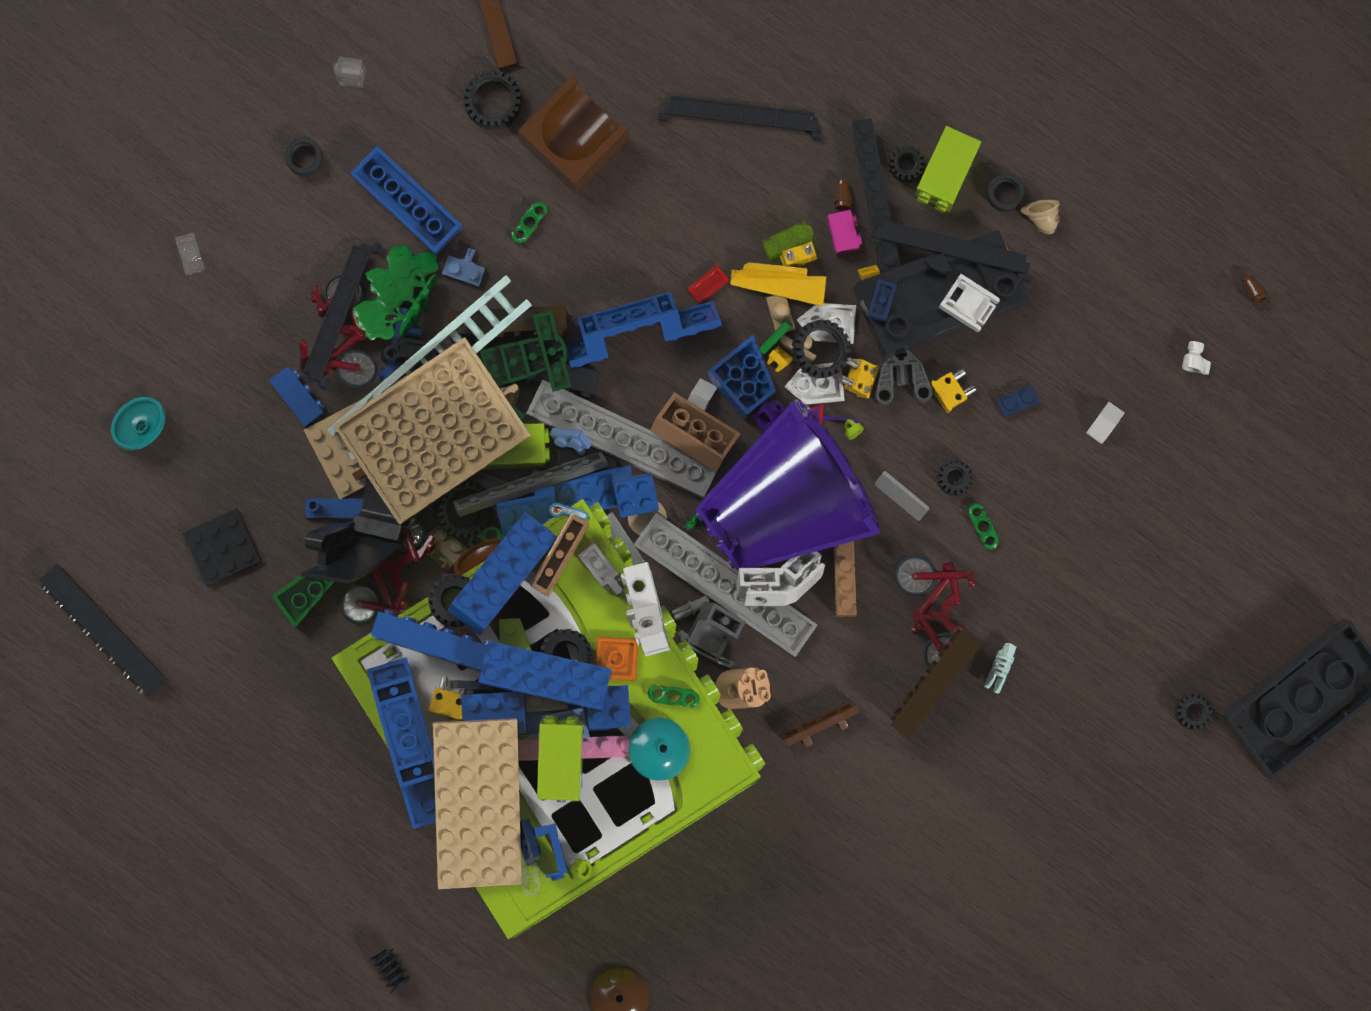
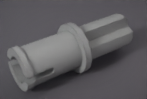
M706 595L695 601H688V604L672 610V615L676 621L692 614L695 616L701 610L704 602L710 601Z

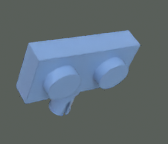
M467 248L464 259H457L448 255L442 274L480 287L486 268L475 265L472 262L475 250Z
M552 428L549 433L556 445L559 447H573L579 455H583L586 452L585 449H589L592 444L582 430Z

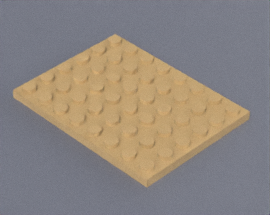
M465 337L334 425L399 525L531 437V434Z

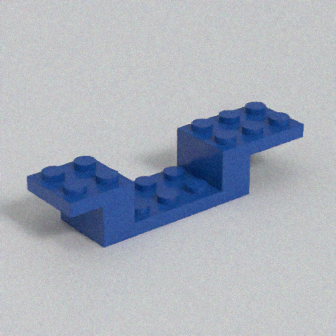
M671 292L578 317L577 321L582 338L565 342L568 348L570 367H581L587 363L599 362L608 358L603 337H612L621 332L633 331L643 326H652L658 322L665 341H674L679 337L695 335L704 330H713L716 327L722 326L713 301L678 311Z
M630 465L581 475L535 491V496L496 503L503 536L507 535L524 512L528 513L539 523H546L554 517L549 511L553 503H560L571 507L584 499L587 506L590 507L598 502L603 510L618 507L621 518L658 511L659 505L652 472L633 476Z
M406 657L369 668L367 672L413 829L435 823L434 759L432 744Z
M628 685L607 686L602 711L583 707L588 731L631 727ZM519 692L461 695L462 721L516 718L518 735L539 734L542 715L565 711L526 713L525 694ZM568 704V710L581 707Z

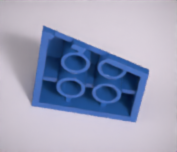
M754 335L713 366L706 376L743 420L758 410L759 406L776 392L768 369H766L761 352L756 345Z

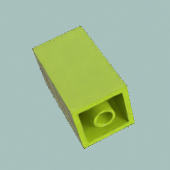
M946 126L914 195L917 201L926 205L930 203L940 212H950L978 152L981 141Z
M544 423L524 424L531 437L482 470L547 468L546 462H550L549 448H546V443H549L548 428L545 429Z
M546 715L545 719L542 718L539 728L537 799L580 800L584 720H579V716H567V719H558L557 715Z

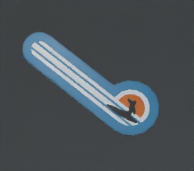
M553 503L549 508L550 514L554 517H559L562 514L568 516L573 514L582 520L588 519L587 512L560 503Z

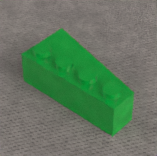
M300 575L272 595V598L293 627L296 628L334 581L302 577Z

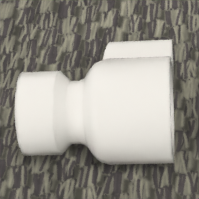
M1189 342V353L1184 356L1182 369L1209 375L1211 362L1205 360L1200 355L1204 349L1203 343Z

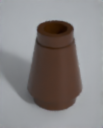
M846 180L837 181L833 203L837 210H849L853 204L848 181Z
M1252 275L1242 280L1249 300L1254 305L1260 304L1268 298L1267 291Z

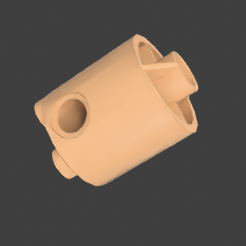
M758 668L727 670L720 674L715 684L721 694L718 701L727 709L759 707L771 697L767 673Z

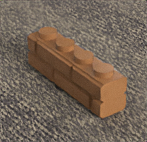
M573 514L569 516L530 584L531 588L547 597L550 596L563 570L568 565L584 534L587 532L590 526L589 523Z
M854 541L833 547L836 617H855L857 615L855 605Z

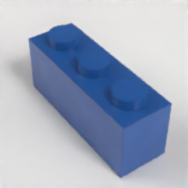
M286 367L269 381L307 429L325 416L322 411L325 407L318 399L316 401L313 400L310 396L313 392L307 384L303 386L300 383L299 379H301V376L295 369L291 371L289 367Z

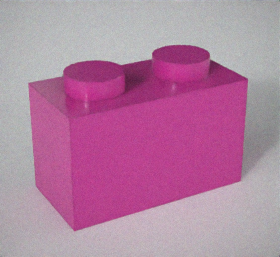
M851 210L829 214L827 221L835 255L858 251L862 241L860 233L856 234L855 226H857L856 216L852 215Z

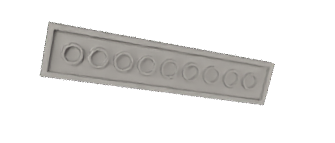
M542 380L526 413L527 417L544 423V425L551 428L582 430L592 442L591 447L646 473L652 472L653 476L704 499L716 471L654 434L649 429L564 389L552 392L550 383Z
M655 513L634 543L636 548L727 611L746 621L747 625L793 657L797 656L817 627L815 622L789 604L785 606H744L745 597H738L737 569H733L724 559L657 513Z

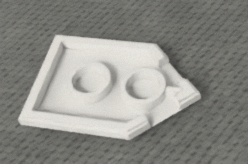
M823 303L822 306L814 305L798 318L797 322L803 327L812 321L830 320L832 323H837L838 327L844 329V334L847 333L849 336L847 340L853 344L856 305ZM817 330L809 334L814 341L837 343L832 334L826 331Z
M833 363L815 364L814 366L827 368ZM800 368L785 385L787 390L805 404L845 401L843 383L840 382L842 371L828 378L817 379L804 374Z

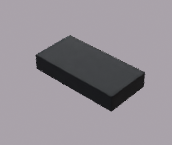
M453 680L450 682V689L497 690V687L480 684L479 681Z

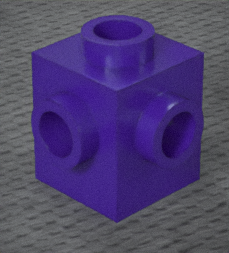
M777 399L772 402L766 401L759 406L760 410L752 417L764 432L782 413L784 407Z

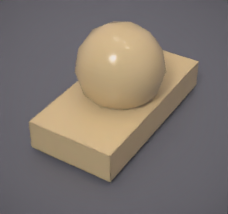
M776 295L766 297L775 331L786 320L793 323L786 333L795 331L787 298Z
M783 335L779 343L791 352L794 339L792 340ZM808 335L804 342V353L807 360L812 364L816 355L808 351L812 346V338Z

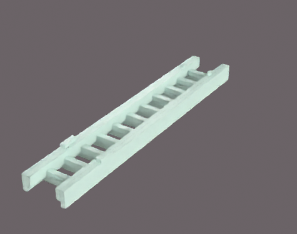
M505 275L327 429V431L333 436L337 433L334 425L382 394L390 386L395 385V381L402 375H410L412 372L409 369L417 362L421 361L423 364H426L428 360L424 356L435 348L439 353L445 351L439 343L447 336H450L455 343L460 341L462 337L456 332V329L461 324L465 323L479 339L472 346L473 350L477 353L530 308L532 304L526 299L515 309L500 292L511 282L509 277ZM493 297L509 314L501 322L485 305ZM478 310L494 327L486 335L470 318ZM350 451L348 455L354 460L355 457Z

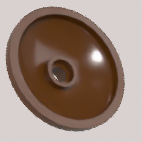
M503 539L485 540L466 550L455 562L454 571L456 575H463L487 560Z
M614 968L604 972L596 979L590 992L592 1011H647L650 1001L649 990L643 978L636 972L626 968ZM617 995L623 996L622 1002L616 1001Z

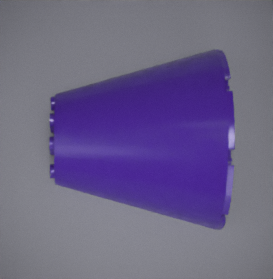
M795 399L782 411L696 507L695 513L700 521L704 520L709 535L717 537L719 540L717 542L718 548L722 553L725 552L727 554L730 566L733 569L736 568L737 571H739V568H758L880 533L879 522L874 517L876 516L875 510L861 481L851 471L850 468L852 466L828 429H824L823 425L820 424L818 416L801 400Z

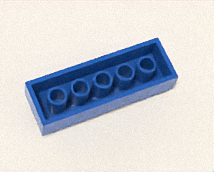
M378 146L350 173L352 179L436 257L463 230L461 223Z
M524 512L453 600L447 611L480 636L554 544L557 536L528 513Z
M385 609L383 613L378 611L371 633L374 639L481 672L488 641H484L481 644L476 642L477 639L469 635L464 634L462 638L450 629L444 628L443 631L437 630L436 625L427 622L420 625L417 624L418 621L414 618L404 616L401 619L397 617L398 615L395 612Z
M488 641L479 683L602 711L611 669Z

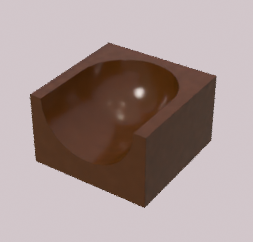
M573 76L518 130L520 142L575 194L629 140V128L624 124L617 123L605 114L588 97L579 85L578 80Z

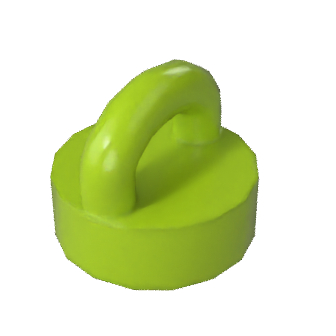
M848 419L845 422L846 432L844 435L848 440H852L863 432L864 427L860 422L855 423L853 420Z
M576 859L572 863L570 870L572 878L588 879L592 870L590 861Z

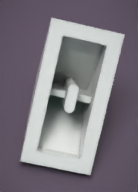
M700 378L692 390L688 401L705 411L717 388Z
M1108 402L1086 434L1100 444H1103L1124 415V412Z

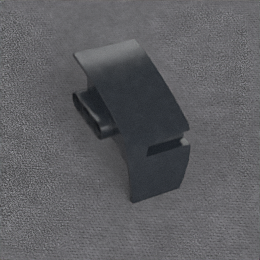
M367 478L362 510L359 514L355 515L353 522L345 525L332 523L310 531L306 535L305 546L307 549L318 551V560L316 566L301 572V576L347 584L361 579L388 560L406 542L407 536L401 535L403 527L409 525V519L399 525L369 478Z

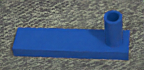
M306 498L305 518L354 519L355 515L361 512L364 499Z

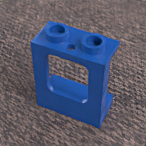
M556 824L534 828L537 838L550 835L559 870L558 872L547 874L546 878L551 877L552 881L565 878L564 874L568 873Z

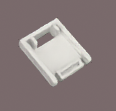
M960 274L939 308L971 329L979 332L981 326L985 324L996 307L993 303L998 304L1000 299ZM959 287L964 291L957 302H955L950 297L956 288Z

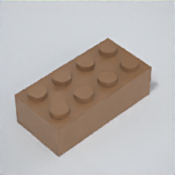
M673 393L650 429L654 434L716 472L735 446L741 434L676 393Z

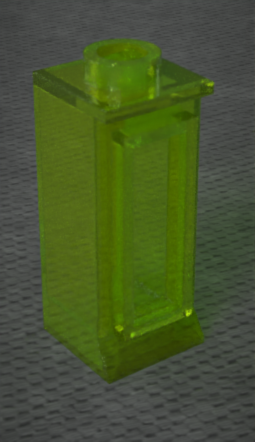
M802 221V225L799 223L769 237L768 240H762L761 244L769 261L780 257L782 251L812 242V235L814 233L809 224L806 225L805 221Z

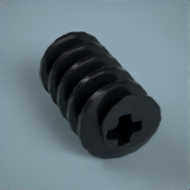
M393 948L385 949L370 959L377 960L373 965L374 967L381 966L378 974L385 973L382 981L389 980L386 987H393L390 994L407 984L411 978L410 976L403 977L406 969L399 970L402 962L395 963L398 956H391V953L394 951Z

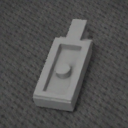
M594 542L577 555L602 588L606 591L611 588L617 597L624 592L618 584L621 581L619 574Z

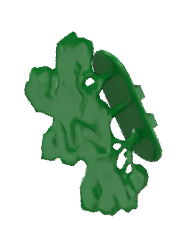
M407 245L393 246L386 257L389 269L375 268L365 273L367 279L371 281V292L377 294V299L361 302L353 307V313L357 318L358 327L365 331V336L369 340L377 337L385 340L391 339L394 335L393 324L402 321L399 329L400 338H404L413 324L418 325L420 313L422 310L427 311L430 306V297L438 282V274L432 275L427 283L425 281V277L428 274L434 273L439 269L435 255L425 251L413 257ZM416 276H419L421 280H417ZM424 287L418 297L414 299V288ZM404 301H410L413 305L406 316L402 315L400 305ZM387 315H396L398 317H394L393 320H385Z

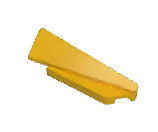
M749 262L744 265L742 270H732L731 285L822 306L824 303L826 277L807 276V268Z

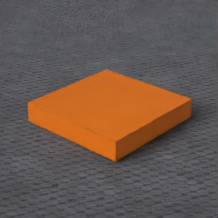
M597 637L595 665L611 669L609 680L636 681L638 655L636 639Z

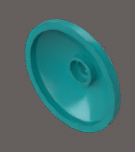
M139 397L127 402L118 410L111 424V435L115 443L126 450L141 449L152 443L164 427V408L157 400L150 397Z
M654 718L643 722L634 730L629 740L628 753L630 761L638 773L648 779L661 781L675 777L684 769L690 755V744L686 733L677 723L665 718ZM661 745H664L666 748L664 753L659 750Z

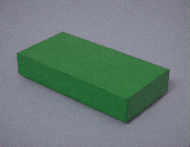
M786 320L761 345L759 350L765 354L787 332L793 323Z

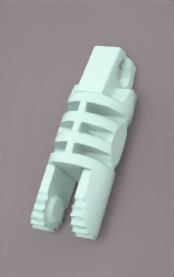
M1005 643L1002 650H999L992 669L986 678L984 687L990 688L995 678L998 677L993 690L997 694L1000 693L1011 664L1014 661L1015 657L1013 655L1016 646L1011 643Z

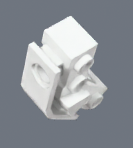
M816 551L790 558L781 568H739L737 576L738 597H745L744 606H785L794 603L822 577L825 567L823 563L819 565L822 555Z
M645 562L623 568L624 573L621 574L624 586H628L629 593L626 594L629 606L633 605V609L627 610L626 614L630 627H634L635 632H638L635 634L637 645H642L645 656L670 650L649 563ZM638 581L644 582L645 585L641 592H636L634 589Z

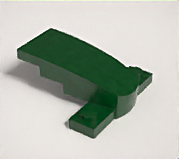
M552 310L532 315L538 338L480 350L482 362L498 387L547 371L552 392L571 388L565 364L568 359V348L565 341L557 333Z

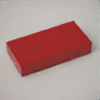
M717 265L688 287L687 291L699 305L728 283L729 279Z

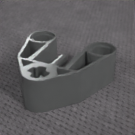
M909 350L902 352V356L905 355L902 361L899 360V357L896 358L897 355L889 357L883 364L875 393V401L878 405L887 406L893 399V368H896L897 386L909 385L907 367H910L914 399L921 404L927 403L930 400L933 391L922 363ZM920 389L926 390L928 397L921 398L918 395V391ZM879 393H888L889 399L886 401L881 400Z

